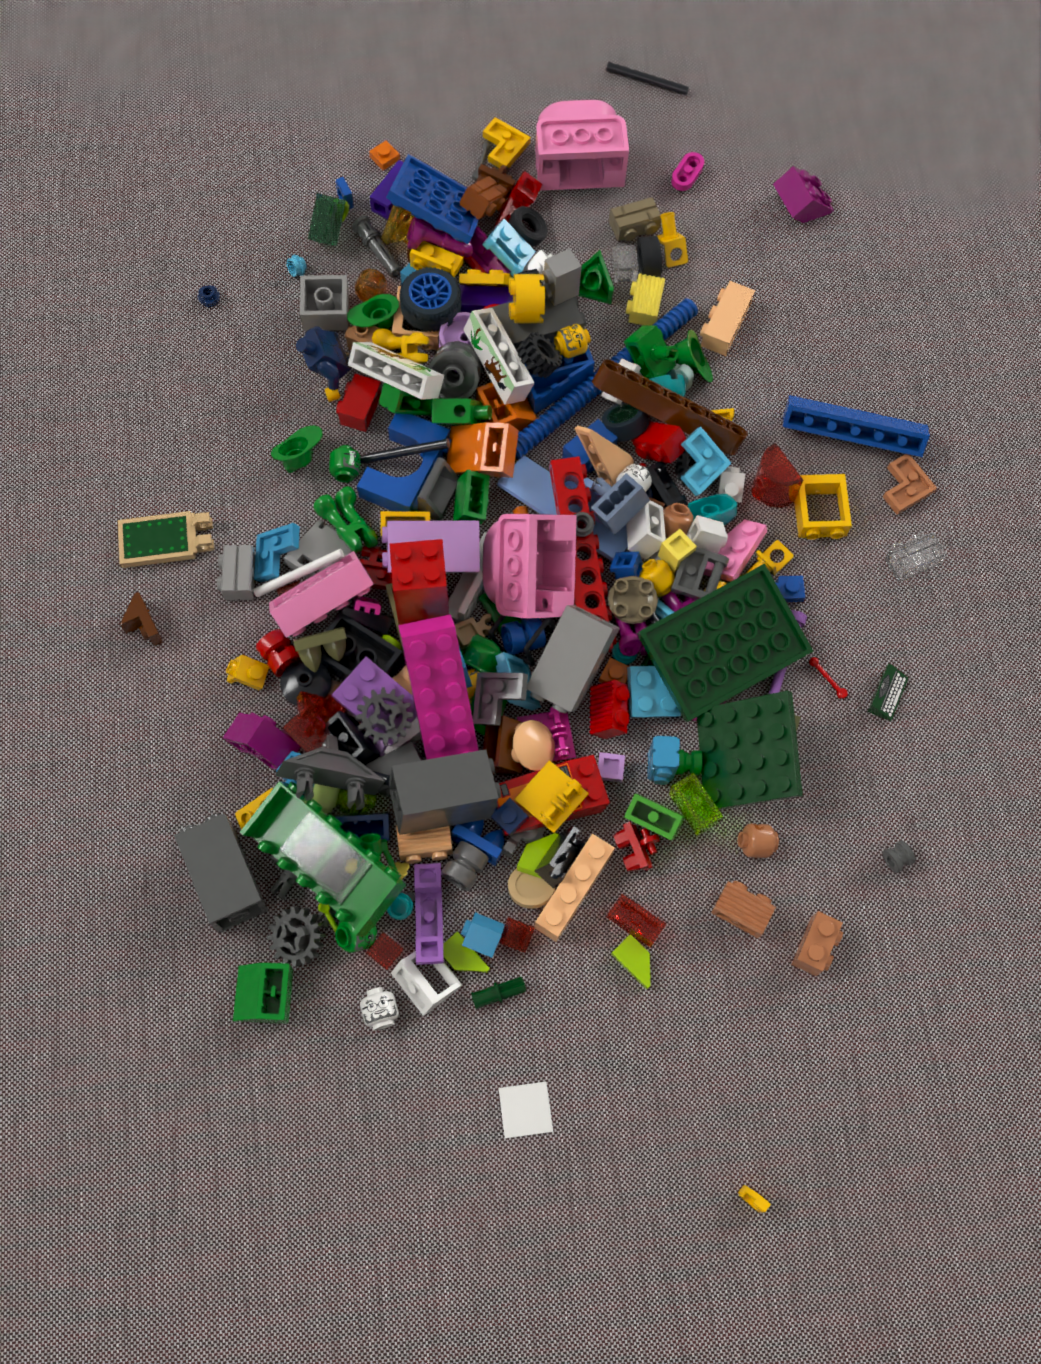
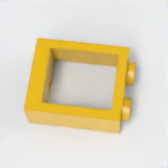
M845 474L797 475L793 484L798 537L815 540L820 537H830L832 539L846 537L852 527ZM837 494L841 521L809 522L806 495Z

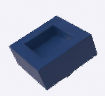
M511 798L491 816L510 837L529 819L528 815Z

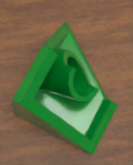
M599 250L581 267L578 296L611 305L614 286L601 250Z

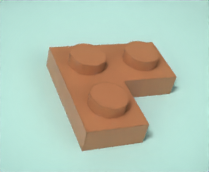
M904 454L889 463L887 469L899 482V485L885 492L883 498L896 515L932 495L937 490V487L911 455Z

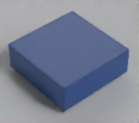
M344 177L336 179L339 199L348 202L349 209L354 208L352 192Z

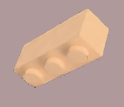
M729 281L726 289L722 288L717 298L719 303L717 306L713 305L708 316L710 322L709 324L704 323L700 332V336L703 337L702 347L724 356L727 355L750 308L755 290Z

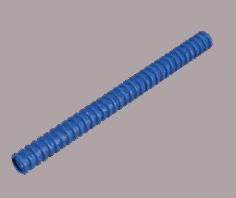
M685 298L652 326H657L661 330L663 339L666 341L668 337L672 336L673 333L677 332L678 329L682 328L683 325L698 314L697 306L692 300ZM626 347L610 359L618 364L621 359L634 364ZM593 372L580 385H577L575 389H572L559 402H556L554 406L546 410L538 419L530 423L528 428L526 427L522 432L518 433L516 459H521L523 455H526L528 451L533 449V446H537L539 442H542L544 438L549 436V433H553L555 429H558L560 425L565 423V420H569L571 416H574L576 412L585 407L586 403H590L592 399L602 393L592 383L596 372Z

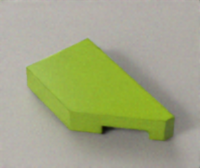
M458 931L443 943L444 959L454 971L482 973L490 971V968L474 950L462 946L464 938Z

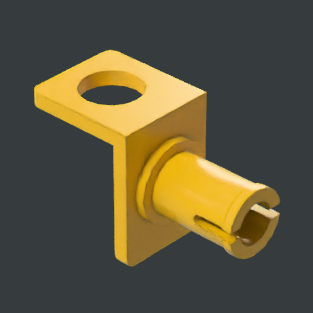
M674 212L660 215L663 234L657 235L659 242L664 245L665 261L668 268L688 263L686 238L676 232ZM674 248H680L682 251V255L678 260H672L670 257V253Z
M776 540L763 553L759 550L756 552L757 562L746 573L765 564L769 572L775 576L793 559L794 555L779 540ZM774 550H781L784 553V559L779 563H775L770 559V554Z

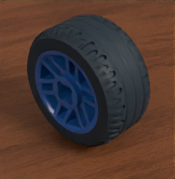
M427 267L412 272L401 285V312L409 324L422 331H439L441 325L447 322L449 327L453 323V318L461 310V289L457 280L449 272L447 273V271L440 270L439 268Z

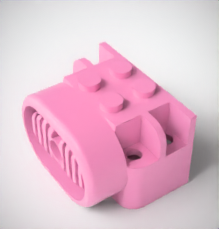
M600 100L559 101L547 106L541 112L536 126L535 146L537 180L542 183L540 191L625 186L629 156L626 122L621 116L616 115L611 105Z
M502 514L499 520L490 527L483 544V586L486 595L496 604L497 611L501 615L519 618L561 617L567 605H574L576 515Z

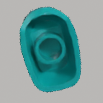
M727 494L712 495L688 503V508L694 517L693 521L698 515L723 522L726 525L737 516V502Z

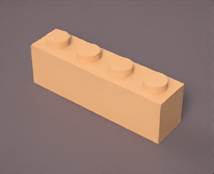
M594 834L590 836L566 873L565 878L535 921L534 928L553 941H558L613 855L615 847Z

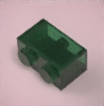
M317 193L308 235L309 240L337 246L346 200Z

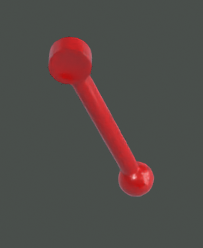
M812 657L809 659V664L812 667H816L837 691V697L844 699L848 695L847 690L837 685L821 667L818 658Z

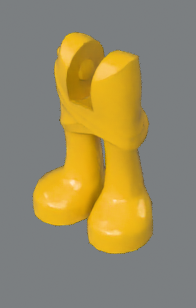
M377 329L372 335V342L389 351L401 348L402 353L396 354L418 364L428 361V354L418 353V346L428 345L429 338L421 332L397 337L388 329Z

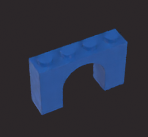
M395 414L388 427L389 440L403 446L449 439L450 444L452 441L450 439V429L411 414ZM449 448L420 453L419 455L423 459L421 466L416 472L405 477L389 476L367 467L357 485L359 498L395 512H418L417 497L437 458H442L444 453H448Z

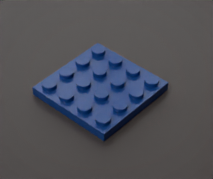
M410 154L407 155L386 196L393 205L410 211L414 217L424 219L431 223L435 229L443 230L452 235L455 240L469 244L479 221L470 213V210L467 211L460 206V200L467 187Z

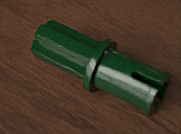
M518 977L500 984L494 982L493 986L471 992L477 1010L498 1001L501 1004L504 999L526 992V986L523 978Z

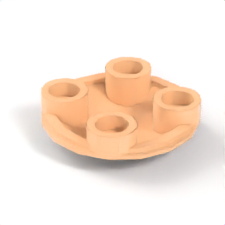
M529 720L519 723L515 728L513 736L512 759L533 771L541 770L549 760L552 762L555 754V742L549 729L539 721Z

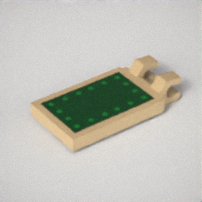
M191 511L118 520L119 562L121 567L127 568L195 559V553L215 550L211 534L196 536V531L213 529V520L210 518V513L195 514L191 513Z

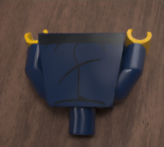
M315 326L307 330L305 336L297 341L296 349L303 354L307 367L310 370L328 379V388L324 390L328 401L331 402L341 398L338 391L339 379L352 368L348 366L349 361L338 334Z

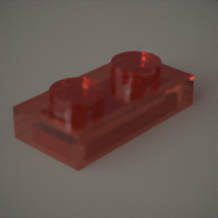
M623 894L620 895L606 918L650 948L666 925L665 922Z

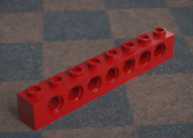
M580 456L551 460L549 472L557 515L576 514L568 508L570 505L575 504L581 508L580 512L588 513L593 518L595 525L594 512L589 511L588 502H591L589 487L585 488L584 479L587 478L586 466L581 464ZM572 481L577 485V488L568 489L564 483ZM578 522L577 526L578 528L584 529L586 527V524L584 522ZM592 531L586 537L576 536L574 605L609 622L612 620V612L605 602V597L608 596L607 584L602 582L600 574L604 572L602 558L597 557L596 549H599L598 535H594ZM584 551L589 555V559L585 561L580 560L577 557V553ZM589 575L593 578L594 582L590 585L584 584L581 576ZM594 599L598 607L594 609L588 608L585 600ZM616 636L607 653H610L613 645H616Z

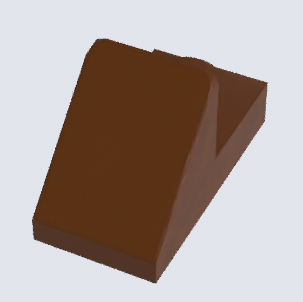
M139 592L135 593L121 620L120 625L126 634L139 629L144 640L150 639L153 646L163 643L145 601Z

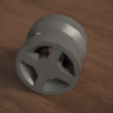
M902 840L898 841L894 848H887L882 852L884 861L894 873H899L905 865L910 866L916 862L912 849Z

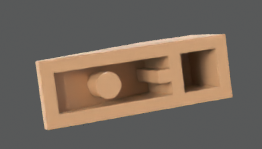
M581 426L575 427L574 429L598 477H602L612 487L616 483L618 475L628 465L634 463L633 458L630 454L595 431Z

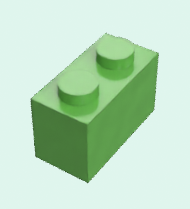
M635 793L624 818L667 839L675 840L685 816Z

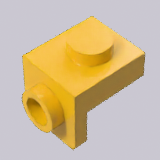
M240 655L229 662L226 669V674H228L226 682L232 684L236 681L256 690H261L269 666L245 655Z

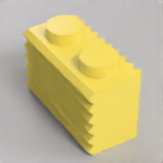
M640 273L638 274L637 282L632 281L630 295H633V301L628 300L625 313L630 314L629 323L652 326L657 321L665 283L664 278L647 276Z

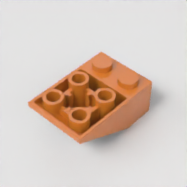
M485 422L452 426L450 431V439L452 441L448 449L447 463L457 475H462L466 470L490 475V477L513 478L519 430L509 423Z

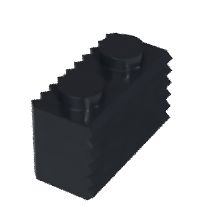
M338 711L323 725L322 730H325V733L337 737L338 750L348 752L366 766V764L374 761L380 755L379 750L370 738H364V730H358L360 724L354 716L352 717L349 714Z

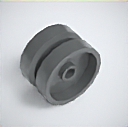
M460 341L448 342L441 346L433 356L428 367L444 375L439 397L442 399H466L470 397L478 387L483 371V365L474 348Z

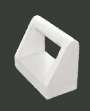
M415 951L402 959L391 974L424 1016L457 991L462 984L445 962L433 964L450 986L440 994H437L415 966Z

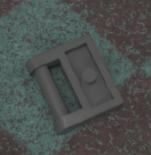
M696 547L692 554L681 561L671 592L698 600L715 591L723 569L728 565L729 558ZM707 562H711L714 564L706 591L699 590L698 588Z

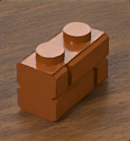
M488 176L467 187L460 200V206L467 211L470 210V213L477 219L483 218L486 215L491 217L496 210L501 211L507 202L505 197L508 194V190L500 184L497 185V182Z

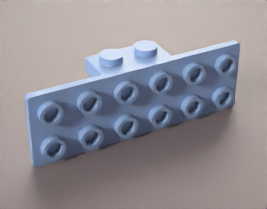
M523 456L514 465L513 478L501 477L498 480L497 486L539 514L557 515L550 472L528 457ZM586 478L584 479L585 488L589 487L591 493V502H588L589 511H592L591 507L601 497L592 490L593 481ZM572 481L564 483L568 489L577 488V485ZM575 504L568 507L573 513L581 511V508ZM595 521L593 534H597L599 539V549H596V551L613 561L616 552H625L628 549L627 527L625 525L614 535L605 525Z

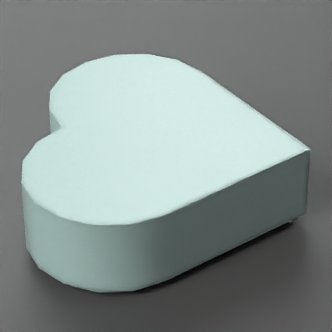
M676 364L668 372V375H671V379H678L677 374L684 375L685 390L687 391L692 386L694 379L693 370L686 364Z

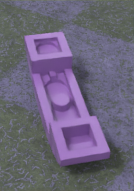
M441 863L414 864L416 965L444 963Z

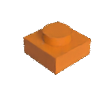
M387 140L369 151V157L383 171L400 160V154Z
M610 657L599 678V682L604 683L610 680H617L626 684L628 680L627 667L629 666Z

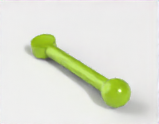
M319 903L318 910L325 914L333 930L336 932L338 926L329 912L330 906Z

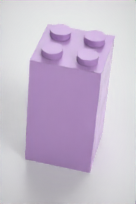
M387 521V527H382V543H387V552L382 553V568H387V573H391L389 543L443 539L446 573L480 572L479 521Z

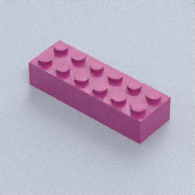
M451 614L398 625L426 760L478 751L456 628Z

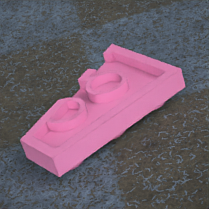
M744 519L727 534V543L718 553L729 558L727 567L723 569L721 580L731 582L740 576L767 533V526L765 524ZM707 562L703 575L711 576L714 567L713 563Z

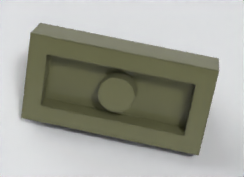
M344 627L294 639L293 642L295 650L298 651L303 663L313 672H317L322 655L320 645H323L329 656L340 661L345 653L347 638Z

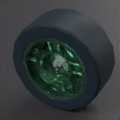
M622 402L621 405L615 404L604 412L602 423L610 432L618 437L617 442L632 440L645 432L649 426V419L647 413Z

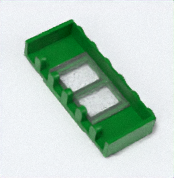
M279 781L240 833L243 836L253 837L260 843L257 847L262 852L272 854L278 859L276 864L280 868L289 870L298 877L296 882L299 885L309 887L317 894L315 899L319 903L332 907L337 912L335 917L338 920L351 924L355 928L352 932L355 936H366L407 884L400 879L401 874L389 865L386 867L380 862L381 857L370 848L367 850L360 845L361 839L350 831L346 833L341 829L342 823L330 814L326 816L321 811L323 807L314 799L305 801L303 794L298 799L296 797L297 784L292 781L289 784Z

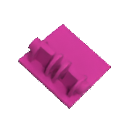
M551 707L550 712L517 717V720L521 722L529 720L539 721L549 729L555 742V754L552 762L576 758L567 713H562Z

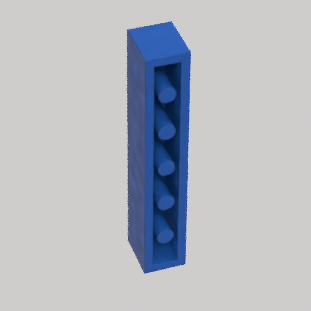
M791 395L788 396L783 414L782 427L919 457H923L930 436L928 425Z

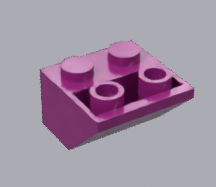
M792 166L773 184L792 218L802 223L826 216L834 211L830 204L832 202L830 196L822 191L820 187L822 183L816 175H809L805 169L800 170Z

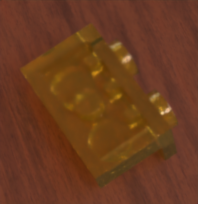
M393 205L381 240L386 245L401 240L408 245L407 234L411 220L414 217L411 212Z

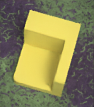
M679 529L661 543L658 557L667 562L671 570L676 572L679 569L680 562L692 554L697 546Z

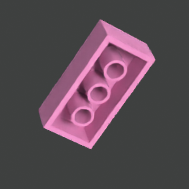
M353 551L346 555L345 558L336 561L270 601L269 610L286 638L290 635L295 637L306 630L305 626L314 621L316 624L324 620L328 616L327 613L334 608L336 610L344 608L349 604L348 600L355 595L361 597L368 593L373 582Z

